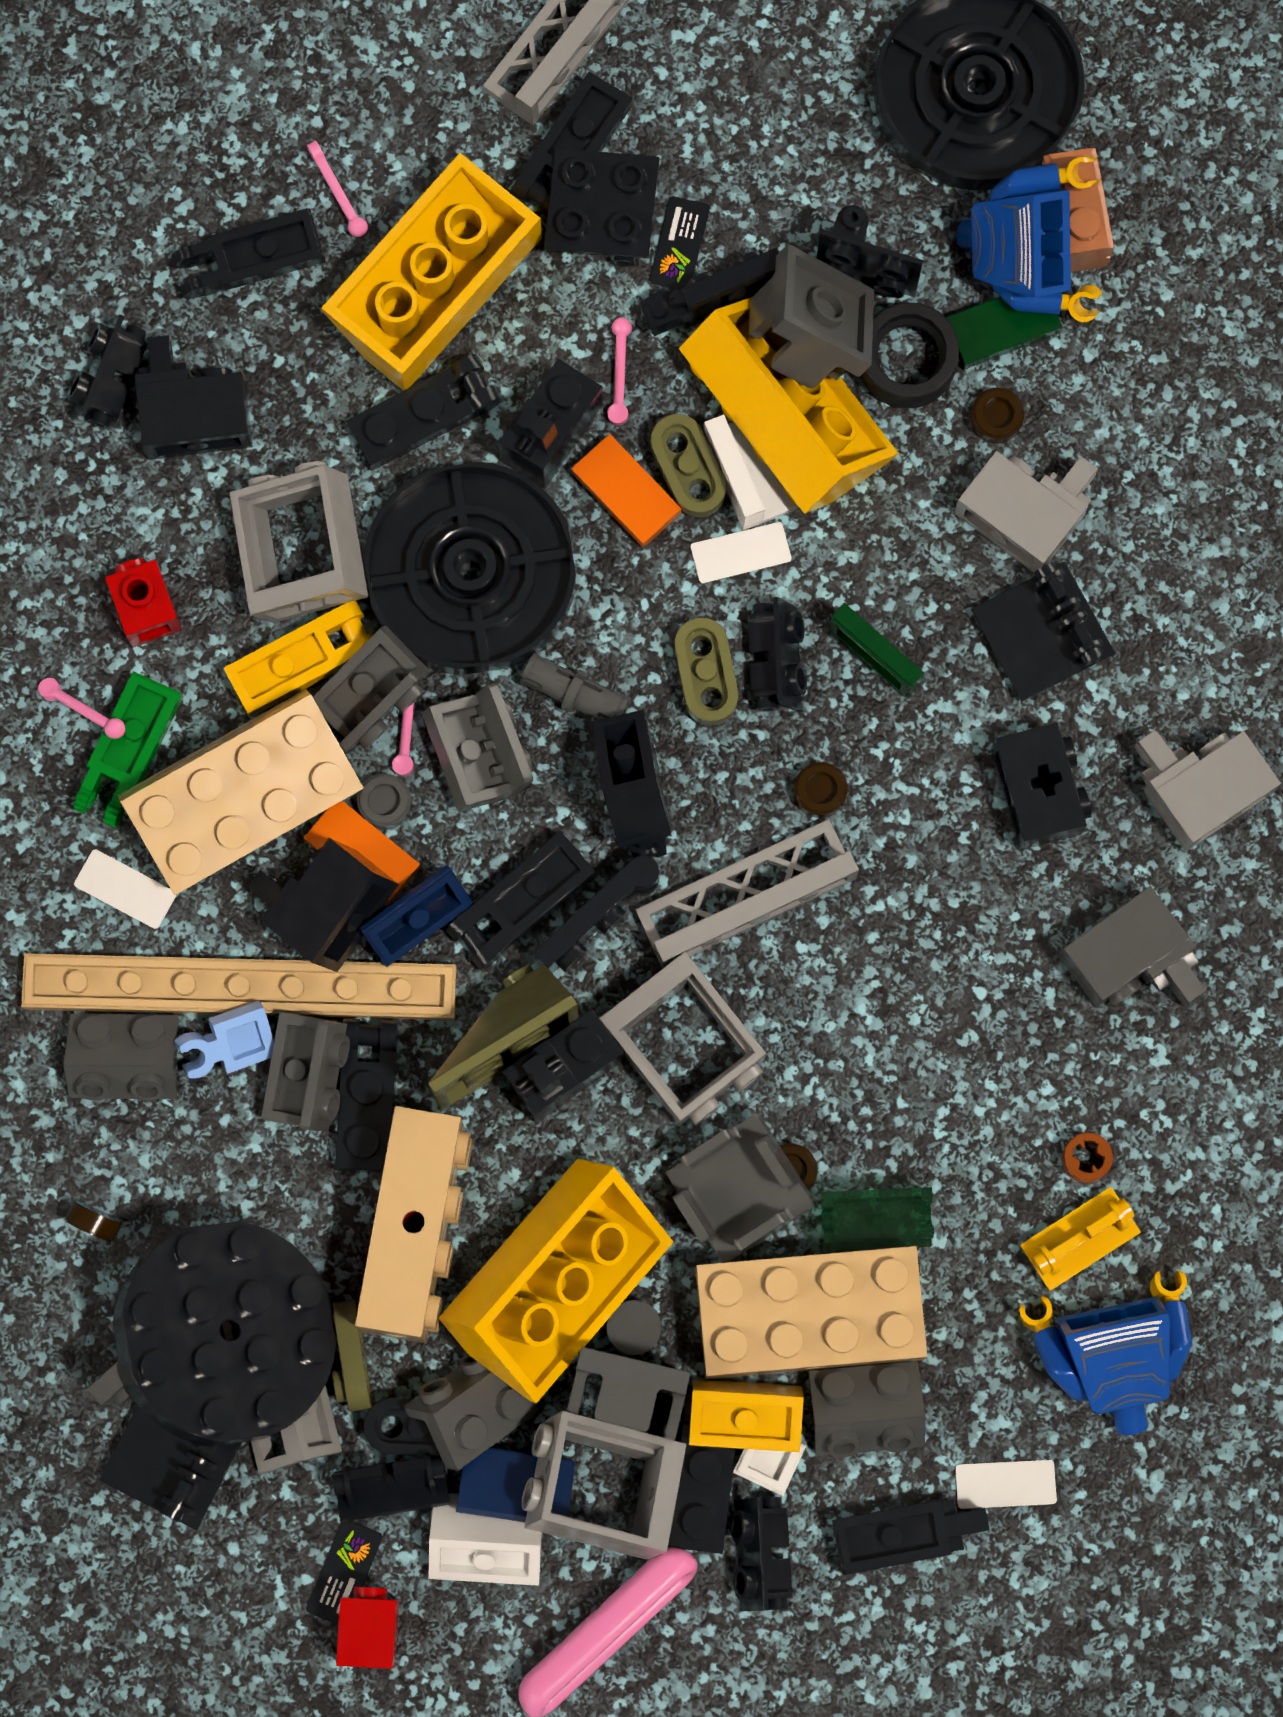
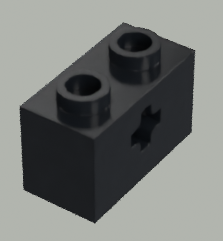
M1054 723L995 738L991 751L1019 850L1081 835L1087 826L1085 819L1092 817V811L1085 787L1076 788L1071 768L1077 766V756L1070 735L1062 737L1059 724ZM1040 774H1042L1046 783L1055 782L1048 797H1045L1042 788H1032Z

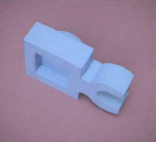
M259 1000L208 1018L212 1032L210 1034L202 1036L199 1033L189 1032L180 1035L174 1040L176 1047L181 1053L188 1052L191 1049L200 1050L199 1057L195 1061L182 1065L188 1078H200L206 1075L212 1069L214 1063L219 1061L228 1074L272 1058L274 1039L266 1012Z

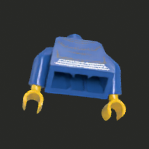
M1081 156L1073 159L1068 167L1058 168L1057 163L1017 169L991 189L989 201L974 203L971 208V220L966 219L959 225L956 235L957 243L962 250L972 251V272L978 280L992 284L993 290L1012 309L1018 312L1060 315L1061 310H1069L1071 316L1079 322H1089L1100 312L1099 310L1083 308L1079 299L1080 297L1099 298L1102 295V291L1097 286L1084 285L1074 295L1062 294V292L1071 291L1070 191L1061 189L1060 184L1070 183L1078 189L1097 185L1101 179L1085 182L1078 175V168L1082 162L1098 161L1097 158Z
M1177 1270L1174 1274L1175 1291H1168L1162 1287L1160 1282L1161 1275L1157 1271L1150 1281L1152 1298L1056 1318L1057 1327H1051L1050 1325L1053 1311L1048 1298L1040 1296L1043 1307L1046 1309L1045 1316L1040 1320L1030 1319L1026 1315L1023 1303L1020 1305L1019 1310L1022 1323L1028 1329L1036 1331L1033 1341L1047 1374L1071 1399L1087 1401L1094 1414L1113 1412L1116 1433L1120 1435H1134L1148 1429L1145 1404L1163 1401L1169 1397L1170 1382L1179 1377L1192 1347L1186 1304L1179 1299L1187 1286V1278L1180 1270Z

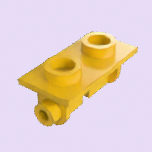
M1109 1187L1022 1243L1020 1247L1048 1290L1051 1291L1141 1233V1231L1132 1219L1135 1215L1124 1198L1119 1199L1113 1188Z

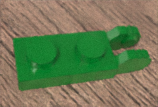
M133 671L110 719L117 718L124 722L125 733L118 739H111L103 731L87 764L89 771L76 796L73 806L74 810L83 814L88 812L96 801L103 777L119 785L106 807L103 821L113 828L118 826L125 813L118 795L144 780L184 698L182 693Z

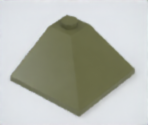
M545 964L536 970H533L530 965H526L503 980L506 988L495 996L428 1083L435 1101L442 1112L501 1076L503 1070L579 1018L578 1005L575 999Z

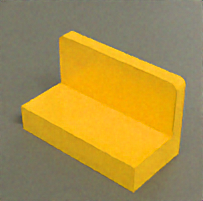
M693 1379L689 1445L800 1452L804 1400L802 1387Z

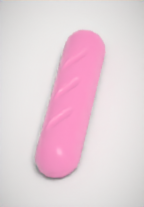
M668 1547L666 1553L649 1559L631 1578L609 1596L597 1610L592 1612L563 1642L557 1645L523 1677L518 1689L519 1702L527 1716L544 1717L568 1698L691 1582L698 1568L696 1558L684 1549Z

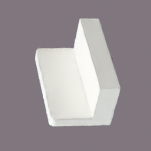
M724 414L704 422L703 433L725 477L726 492L743 531L799 508L798 505L787 497L783 485L767 464L756 456L751 443L735 422L728 424Z
M449 1493L450 1505L433 1507L429 1536L428 1579L539 1586L542 1532L524 1528L525 1522L456 1512L459 1495L457 1493Z

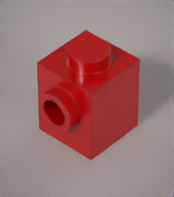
M144 558L126 561L115 568V574L105 577L125 635L132 648L182 630L156 559L146 562Z
M354 1587L353 1598L340 1597L336 1666L395 1668L399 1600H387V1588Z

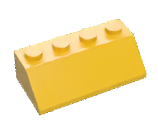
M459 153L321 308L322 312L365 360L404 391L413 385L542 239L541 218L464 155Z
M752 297L715 309L678 349L690 363L692 372L706 384L719 401L724 414L731 421L735 422L751 443L756 456L767 464L783 485L787 497L798 505L804 514L834 502L899 454L841 377L835 380L826 376L815 388H808L771 368L772 356L789 340L772 332V327L760 339L749 335L750 302Z
M576 1159L438 1319L469 1356L527 1400L537 1403L580 1353L581 1347L587 1345L674 1241L614 1166Z

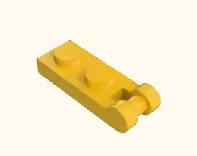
M356 601L345 603L223 668L250 718L338 672L374 635V633H367L361 619L364 617V614ZM342 630L349 643L335 650L328 635Z

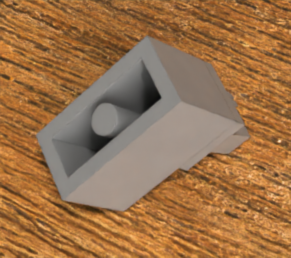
M996 451L958 499L954 514L1034 573L1052 560L1083 520L1088 505L1092 501L1083 492L1096 476L1098 468L1081 456L1064 478L1053 472L1050 476L1045 474L1041 481L1038 482L1033 478L1035 475L1034 471L1024 461L1013 455L1006 458Z
M1156 730L1136 742L1137 744L1134 747L1148 768L1140 774L1146 784L1143 792L1185 852L1268 798L1281 785L1279 779L1244 731L1231 740L1226 733H1223L1207 743L1199 750L1203 757L1201 760H1199L1194 751L1188 755L1182 747L1172 752Z

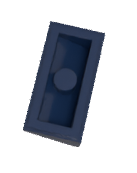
M445 865L359 929L371 949L387 968L474 903L451 868Z
M489 1448L463 1467L456 1512L525 1522L527 1511L522 1510L521 1507L522 1495L529 1478H534L538 1457L530 1453ZM561 1458L551 1513L568 1517L575 1472V1462L573 1460Z

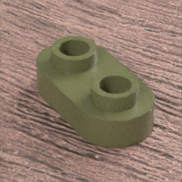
M672 414L662 418L652 431L651 451L674 501L689 516L706 517L712 515L722 506L725 500L726 481L701 427L694 419L683 414ZM674 438H680L686 442L687 447L684 451L675 453L668 448L667 444ZM701 484L708 488L709 494L704 499H695L689 491L694 485Z
M708 618L691 619L680 627L675 637V656L685 706L689 715L695 721L709 726L719 725L727 721L734 714L738 703V688L728 638L722 626L716 621ZM699 640L706 641L711 646V651L706 656H697L691 650L692 644ZM709 691L716 692L721 697V703L713 708L706 707L701 701L702 695Z
M356 1299L333 1303L334 1314H331L336 1347H339L342 1366L341 1369L332 1370L336 1399L338 1403L347 1401L350 1412L372 1408V1394L363 1334L355 1326L358 1312Z

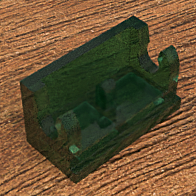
M932 1187L822 1192L819 1197L822 1252L932 1246L931 1241L934 1238V1226L931 1221Z

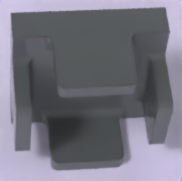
M787 244L776 255L773 277L751 299L749 335L760 339L772 327V332L789 340L772 356L771 368L808 388H815L826 376L837 380L846 371L860 377L872 365L874 289L800 249Z
M759 1113L753 1114L733 1128L722 1130L681 1157L682 1162L665 1172L678 1192L672 1197L698 1240L701 1243L709 1242L722 1263L731 1262L817 1206L816 1201Z
M581 1347L567 1412L579 1415L588 1378L599 1379L602 1381L594 1414L595 1419L648 1433L657 1397L659 1395L671 1396L673 1402L664 1438L675 1441L691 1373Z

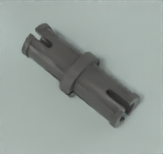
M533 653L520 680L521 685L539 691L561 702L563 709L569 712L576 709L599 720L625 714L631 700L629 696L610 690L588 679L589 673L580 669L577 673L541 657L537 653Z

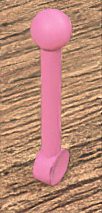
M315 140L307 144V149L313 161L317 164L349 221L347 225L348 232L354 237H362L368 230L367 222L355 213L317 141Z
M624 317L615 319L611 326L612 332L616 335L613 404L608 408L607 416L609 422L616 426L623 425L628 420V409L624 405L626 340L632 331V324Z
M46 678L40 682L38 691L46 701H60L103 727L105 734L111 739H118L124 735L125 725L122 720L117 718L108 719L63 692L60 684L54 678Z
M414 703L402 714L399 755L392 762L394 772L402 777L410 775L414 769V763L411 757H409Z

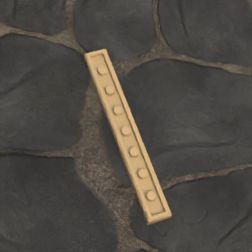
M24 953L21 1007L24 1010L219 1015L259 1000L265 1009L266 1016H279L280 1012H289L310 1017L455 1021L456 964L392 963L386 968L383 963L344 962L339 971L335 972L310 961Z

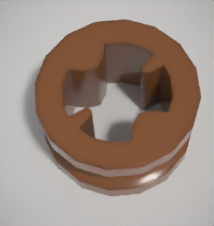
M1086 1132L1078 1134L1067 1143L1063 1150L1061 1161L1064 1171L1071 1179L1079 1183L1089 1184L1097 1182L1108 1173L1112 1166L1113 1153L1111 1146L1105 1138L1095 1133ZM1084 1143L1095 1146L1094 1156L1102 1160L1099 1170L1094 1165L1089 1169L1090 1173L1079 1170L1080 1160L1072 1157L1075 1147L1077 1146L1082 1151L1085 1148Z

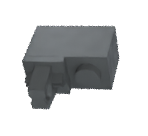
M1151 886L1063 948L1058 956L1096 1008L1110 1000L1114 1007L1123 1003L1141 989L1135 981L1139 977L1146 986L1152 983L1159 992L1168 986L1184 1007L1189 1006L1206 993V989L1191 969L1199 963L1192 952L1196 945Z

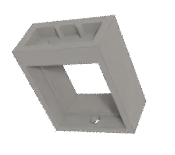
M313 461L296 466L294 474L280 478L276 475L258 476L248 481V487L229 492L249 614L251 616L276 623L368 597L347 474L328 467L325 462ZM322 495L334 570L280 585L268 510Z
M686 952L682 953L599 1018L623 1050L624 1057L679 1126H682L689 1119L697 1126L721 1107L716 1100L717 1097L731 1086H734L738 1092L742 1091L764 1073L759 1065L765 1061V1051ZM688 985L744 1056L682 1104L626 1032Z
M566 1411L555 1414L545 1420L544 1424L541 1423L534 1436L532 1455L538 1457L534 1478H529L522 1495L521 1507L522 1510L527 1511L524 1528L646 1560L666 1553L686 1444ZM565 1440L645 1461L632 1533L551 1513Z

